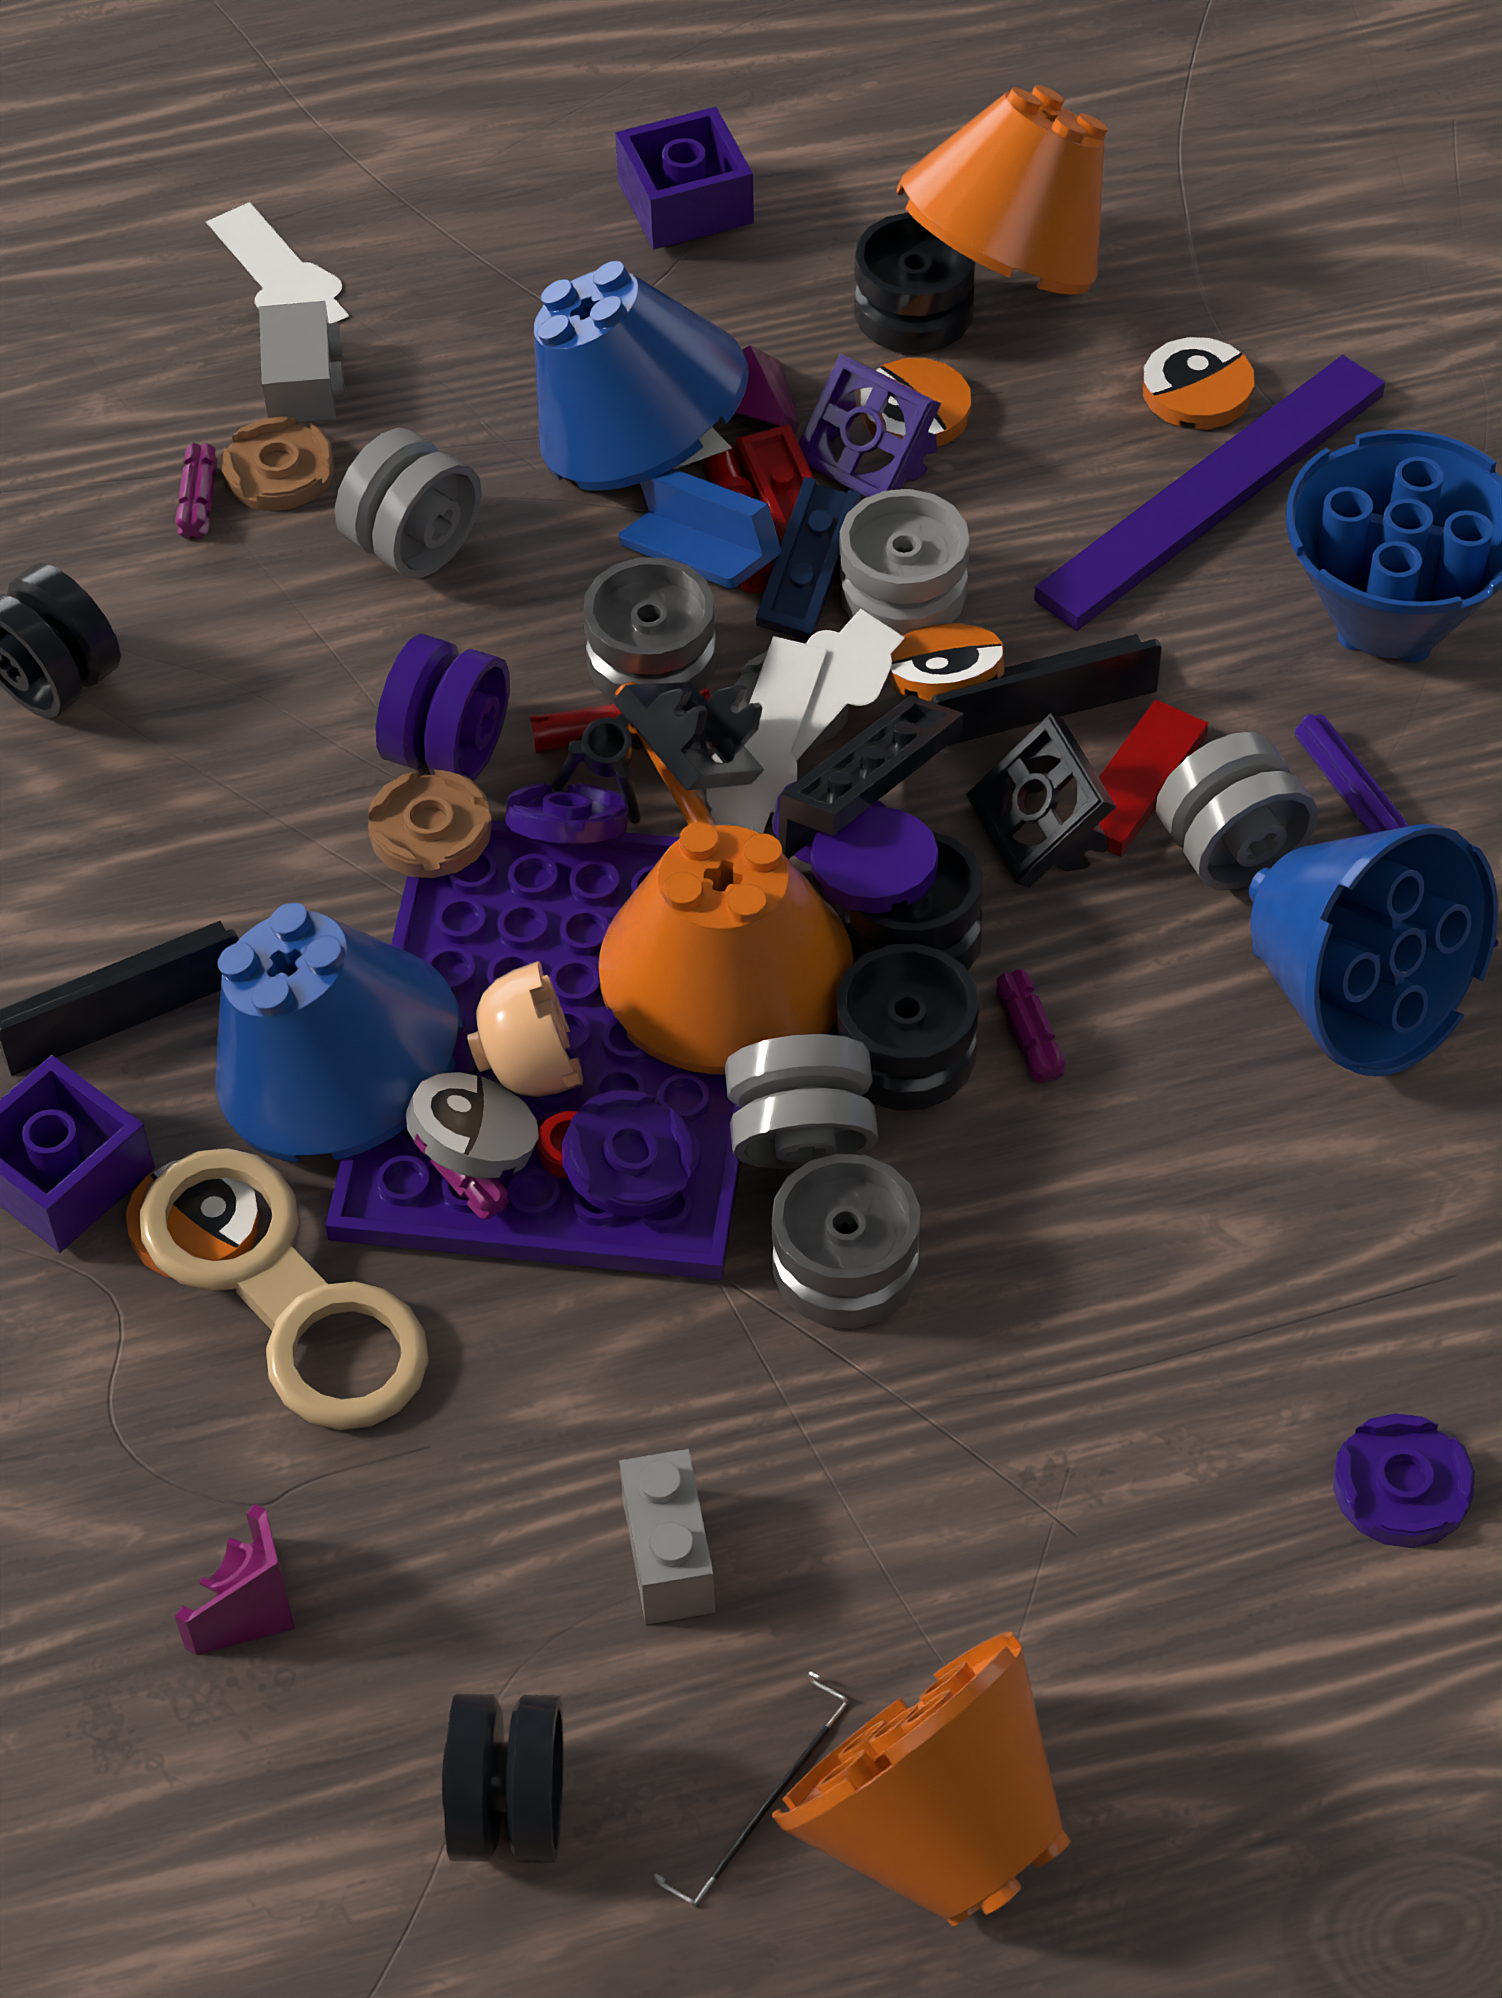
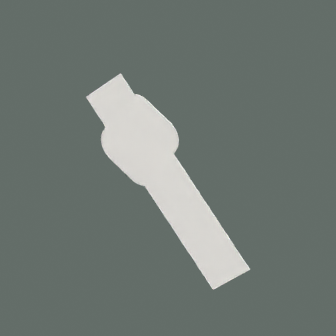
M250 202L206 221L209 227L263 288L255 297V304L258 308L259 306L326 301L329 323H336L349 317L348 313L334 299L342 289L340 279L315 264L302 262Z
M862 609L853 616L839 633L831 630L819 631L813 634L806 643L825 648L827 652L791 752L795 756L796 761L847 703L855 706H864L872 703L879 696L892 665L890 654L905 639V637Z
M773 636L749 703H760L763 707L759 728L744 745L765 770L749 785L706 789V799L712 808L710 814L716 825L740 826L760 834L763 833L770 813L775 812L778 796L787 785L797 781V761L791 752L827 649ZM716 753L711 756L715 762L723 763Z

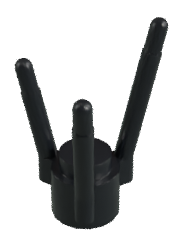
M623 714L618 715L616 719L610 717L599 718L591 722L585 729L582 740L570 742L568 746L569 754L555 776L552 788L554 791H561L565 784L568 783L579 763L584 761L588 769L594 774L602 777H615L623 803L626 807L628 806V818L631 823L636 824L640 821L641 815L631 780L629 765L632 759V747L640 750L643 744Z

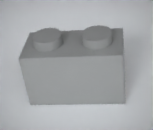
M326 301L259 306L262 387L267 417L296 418L297 422L336 419L335 396L345 395L342 362H333L332 357L343 355L339 323H329Z
M689 1449L619 1460L623 1504L645 1625L715 1613L713 1570Z

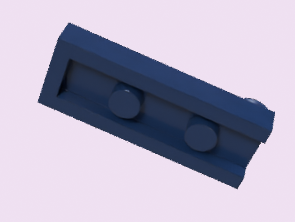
M804 477L780 546L782 553L776 557L756 615V626L807 641L815 634L841 560L840 529L847 513L861 501L860 492L849 489L848 493L818 485L816 484V479Z

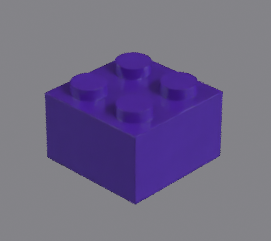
M717 107L615 132L618 183L653 250L754 223L753 172Z
M53 1055L47 1058L0 1099V1207L59 1253L67 1248L155 1169L144 1124Z

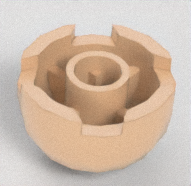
M537 961L520 967L496 979L483 993L476 1009L478 1031L467 1035L470 1050L479 1071L492 1069L504 1087L523 1096L542 1097L553 1095L582 1085L583 1077L579 1059L576 1057L569 1060L565 1050L570 1047L567 1032H570L566 1018L549 976H543L541 963Z

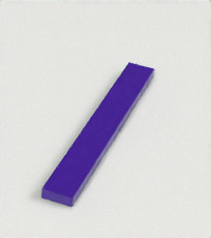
M1342 354L1036 585L1034 601L1078 631L1382 398L1385 382Z

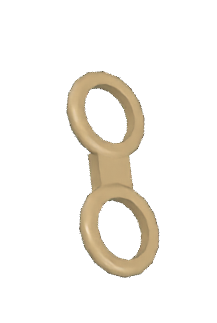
M224 1148L197 1151L170 1164L152 1182L139 1213L141 1241L157 1268L182 1285L210 1292L236 1289V1293L272 1331L266 1347L268 1378L286 1407L309 1423L336 1430L372 1427L399 1413L418 1392L429 1361L426 1334L410 1306L385 1288L356 1281L327 1284L292 1247L299 1227L297 1197L281 1171L258 1155ZM229 1178L245 1182L263 1195L272 1210V1220L267 1234L253 1250L235 1259L210 1261L191 1256L176 1245L167 1230V1218L173 1203L186 1189L210 1179ZM357 1312L373 1316L390 1328L400 1344L401 1357L396 1372L382 1388L364 1397L338 1399L320 1394L303 1381L294 1366L293 1357L299 1338L314 1322L330 1314Z

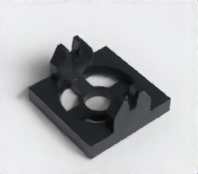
M691 682L626 685L613 700L617 708L685 790L749 785L765 770L744 746L758 730L763 708L760 703H751L741 711L739 710V704L748 690L745 685H736L717 690L708 701ZM708 748H711L723 763L715 762L707 753Z
M1051 713L966 793L967 798L1015 881L1030 888L1053 866L1064 871L1086 869L1091 863L1085 852L1089 850L1105 852L1108 849L1106 835L1099 823L1116 808V805L1065 721ZM1075 777L1077 782V803L1072 815L1063 823L1056 812L1059 792ZM1046 787L1047 798L1045 804L1035 814L1028 815L1024 807L1026 794L1041 792ZM1011 791H1014L1012 808L1007 812L1008 799ZM1027 822L1039 823L1047 839L1041 844L1030 846L1018 842L1013 835Z

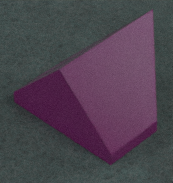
M752 345L745 347L742 351L748 363V384L742 401L734 414L764 424L766 422L778 427L790 424L793 433H797L800 422L781 362Z
M253 1504L246 1514L253 1543L251 1545L242 1543L230 1537L227 1541L224 1559L217 1571L210 1578L202 1577L199 1581L200 1585L217 1593L215 1597L195 1611L182 1605L174 1616L184 1648L196 1655L295 1629L267 1511L256 1504Z

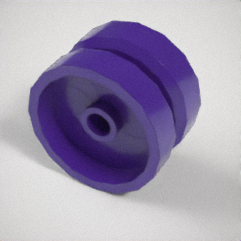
M421 633L409 639L396 657L387 676L379 702L376 720V747L381 759L416 770L427 764L431 775H435L434 769L457 773L472 781L477 779L491 758L506 717L510 695V672L506 660L471 648L459 655L455 644Z

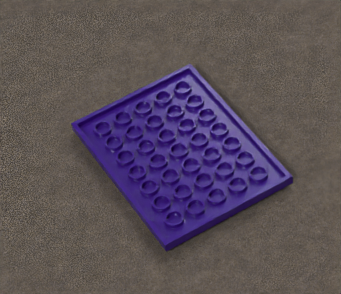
M492 820L489 844L475 862L457 873L441 877L422 878L407 876L391 945L414 954L433 966L444 977L457 1000L462 1018V1032H457V1040L452 1054L456 1065L452 1073L461 1072L481 1076L500 1085L502 1084L492 1069L479 1071L472 1056L467 1035L478 1031L476 1009L486 989L501 976L539 961L543 976H549L570 1030V1032H567L570 1047L565 1050L569 1060L576 1057L579 1059L583 1083L580 1086L558 1094L542 1097L523 1096L515 1092L513 1093L529 1107L537 1120L538 1131L544 1121L552 1115L564 1111L579 1112L580 1107L591 1097L612 1090L641 1091L655 1097L654 1103L661 1105L667 1111L671 1107L683 1118L694 1139L695 1165L683 1193L666 1209L643 1217L614 1215L589 1203L573 1188L569 1179L554 1176L545 1170L538 1158L536 1142L533 1152L523 1169L515 1173L514 1168L503 1170L501 1177L497 1178L507 1189L509 1203L502 1212H498L491 1219L485 1220L479 1218L467 1205L469 1198L461 1197L430 1162L432 1159L424 1155L413 1142L410 1133L405 1128L396 1136L372 1149L341 1159L325 1225L328 1240L723 1280L741 1162L733 1155L730 1121L733 1114L741 1108L735 1106L728 1099L726 1075L699 1073L675 1067L649 1055L627 1038V1030L617 1020L613 1012L607 1010L599 978L600 950L609 925L653 867L679 837L624 832L616 838L600 842L579 844L553 843L527 838L513 832L505 824V821Z

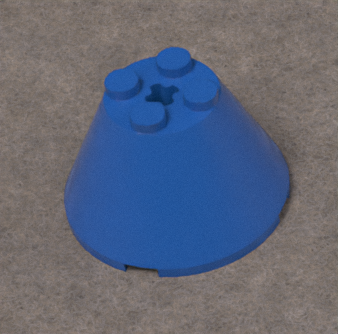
M620 261L608 262L596 271L580 276L573 281L567 279L555 281L542 292L541 300L544 305L534 323L539 448L545 464L557 479L561 480L564 477L576 481L580 489L598 491L628 487L647 481L678 466L701 450L703 445L699 438L719 418H721L723 423L727 424L739 407L748 384L749 370L746 356L736 339L714 323L628 272Z
M1395 429L1356 435L1355 444L1340 448L1332 453L1325 448L1310 459L1299 471L1293 481L1287 501V534L1295 554L1337 629V639L1343 647L1353 651L1361 650L1383 658H1401L1404 661L1414 663L1423 661L1429 656L1432 648L1439 644L1502 588V477L1495 471L1496 461L1478 449L1447 436L1417 430Z
M1419 824L1299 847L1280 858L1272 868H1263L1258 871L1249 887V896L1253 902L1250 930L1254 955L1264 962L1322 1051L1336 1064L1357 1074L1385 1076L1401 1072L1420 1062L1436 1050L1465 1016L1457 1012L1456 1009L1464 998L1472 979L1475 978L1483 982L1491 960L1498 923V897L1491 866L1485 854L1478 846L1470 844L1458 831L1441 825Z
M288 903L277 908L270 918L251 928L236 944L227 947L218 959V968L222 973L215 1069L217 1099L226 1120L237 1135L249 1146L265 1155L299 1163V1155L331 1153L333 1158L338 1160L372 1149L407 1128L406 1111L413 1094L422 1081L436 1074L452 1073L456 1063L452 1054L457 1040V1032H462V1018L459 1005L444 977L428 962L414 954L324 914L307 911L300 903Z

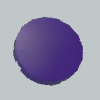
M538 783L521 787L508 795L505 824L515 833L546 842L570 844L600 842L616 838L626 832L628 806L624 805L622 796L619 793L604 787L574 783V785L568 784L567 792L552 793V784Z
M871 806L834 836L819 831L815 835L811 849V870L814 880L816 878L821 885V892L831 902L851 911L875 914L892 911V904L901 903L906 899L908 906L921 899L935 882L938 869V848L933 832L919 818L894 808Z
M612 1090L591 1097L580 1107L579 1112L573 1116L562 1141L563 1168L573 1188L593 1206L617 1216L643 1217L666 1209L683 1193L695 1165L694 1139L683 1118L671 1107L667 1111L661 1105L654 1103L655 1097L641 1091Z
M1394 1413L1367 1420L1356 1428L1355 1434L1350 1436L1346 1442L1344 1441L1337 1453L1334 1465L1333 1491L1341 1512L1359 1532L1385 1545L1416 1548L1441 1541L1459 1528L1471 1506L1474 1496L1475 1470L1466 1448L1454 1436L1451 1440L1445 1433L1437 1430L1438 1424L1421 1416Z

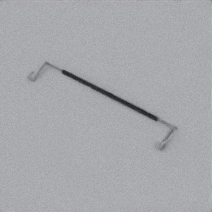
M810 1671L808 1673L810 1682L842 1699L844 1702L828 1724L824 1725L713 1872L711 1879L695 1901L665 1884V1878L654 1874V1879L659 1886L689 1902L692 1907H695L713 1882L719 1878L798 1770L829 1732V1728L846 1708L848 1700L844 1695L815 1681L814 1678H820L818 1674Z

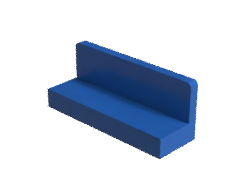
M673 468L657 477L640 483L649 512L618 534L621 545L651 558H667L688 565L706 580L729 589L737 587L782 553L767 503Z

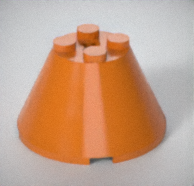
M1035 85L1032 93L1021 88L1013 87L902 175L897 185V194L902 196L904 191L906 192L910 200L905 209L917 222L938 239L973 261L1010 278L1014 268L1039 277L1041 279L1037 284L1038 289L1071 295L1086 293L1092 288L1098 276L1105 154L1104 137L1109 129L1102 121L1084 113H1080L1077 116L1062 107L1065 101L1064 98L1052 89L1042 85Z
M696 822L682 829L679 839L669 847L612 920L600 950L599 978L607 1010L613 1012L617 1020L627 1030V1038L637 1047L660 1061L681 1069L699 1073L725 1075V1064L728 1057L743 1047L764 1040L791 1035L827 1034L837 1022V989L845 971L854 964L851 941L843 921L834 908L782 853V846L778 839L772 835L760 834L740 826H712L705 822Z
M1011 1631L998 1634L980 1643L936 1671L933 1675L937 1681L920 1695V1701L914 1706L908 1708L902 1698H898L841 1743L808 1772L782 1799L790 1811L782 1813L778 1808L772 1814L780 1828L941 1918L947 1919L951 1926L960 1924L980 1908L985 1915L990 1914L1013 1898L1022 1888L1015 1876L1031 1863L1035 1868L1045 1865L1059 1855L1070 1844L1071 1839L1062 1829V1821L1022 1644Z

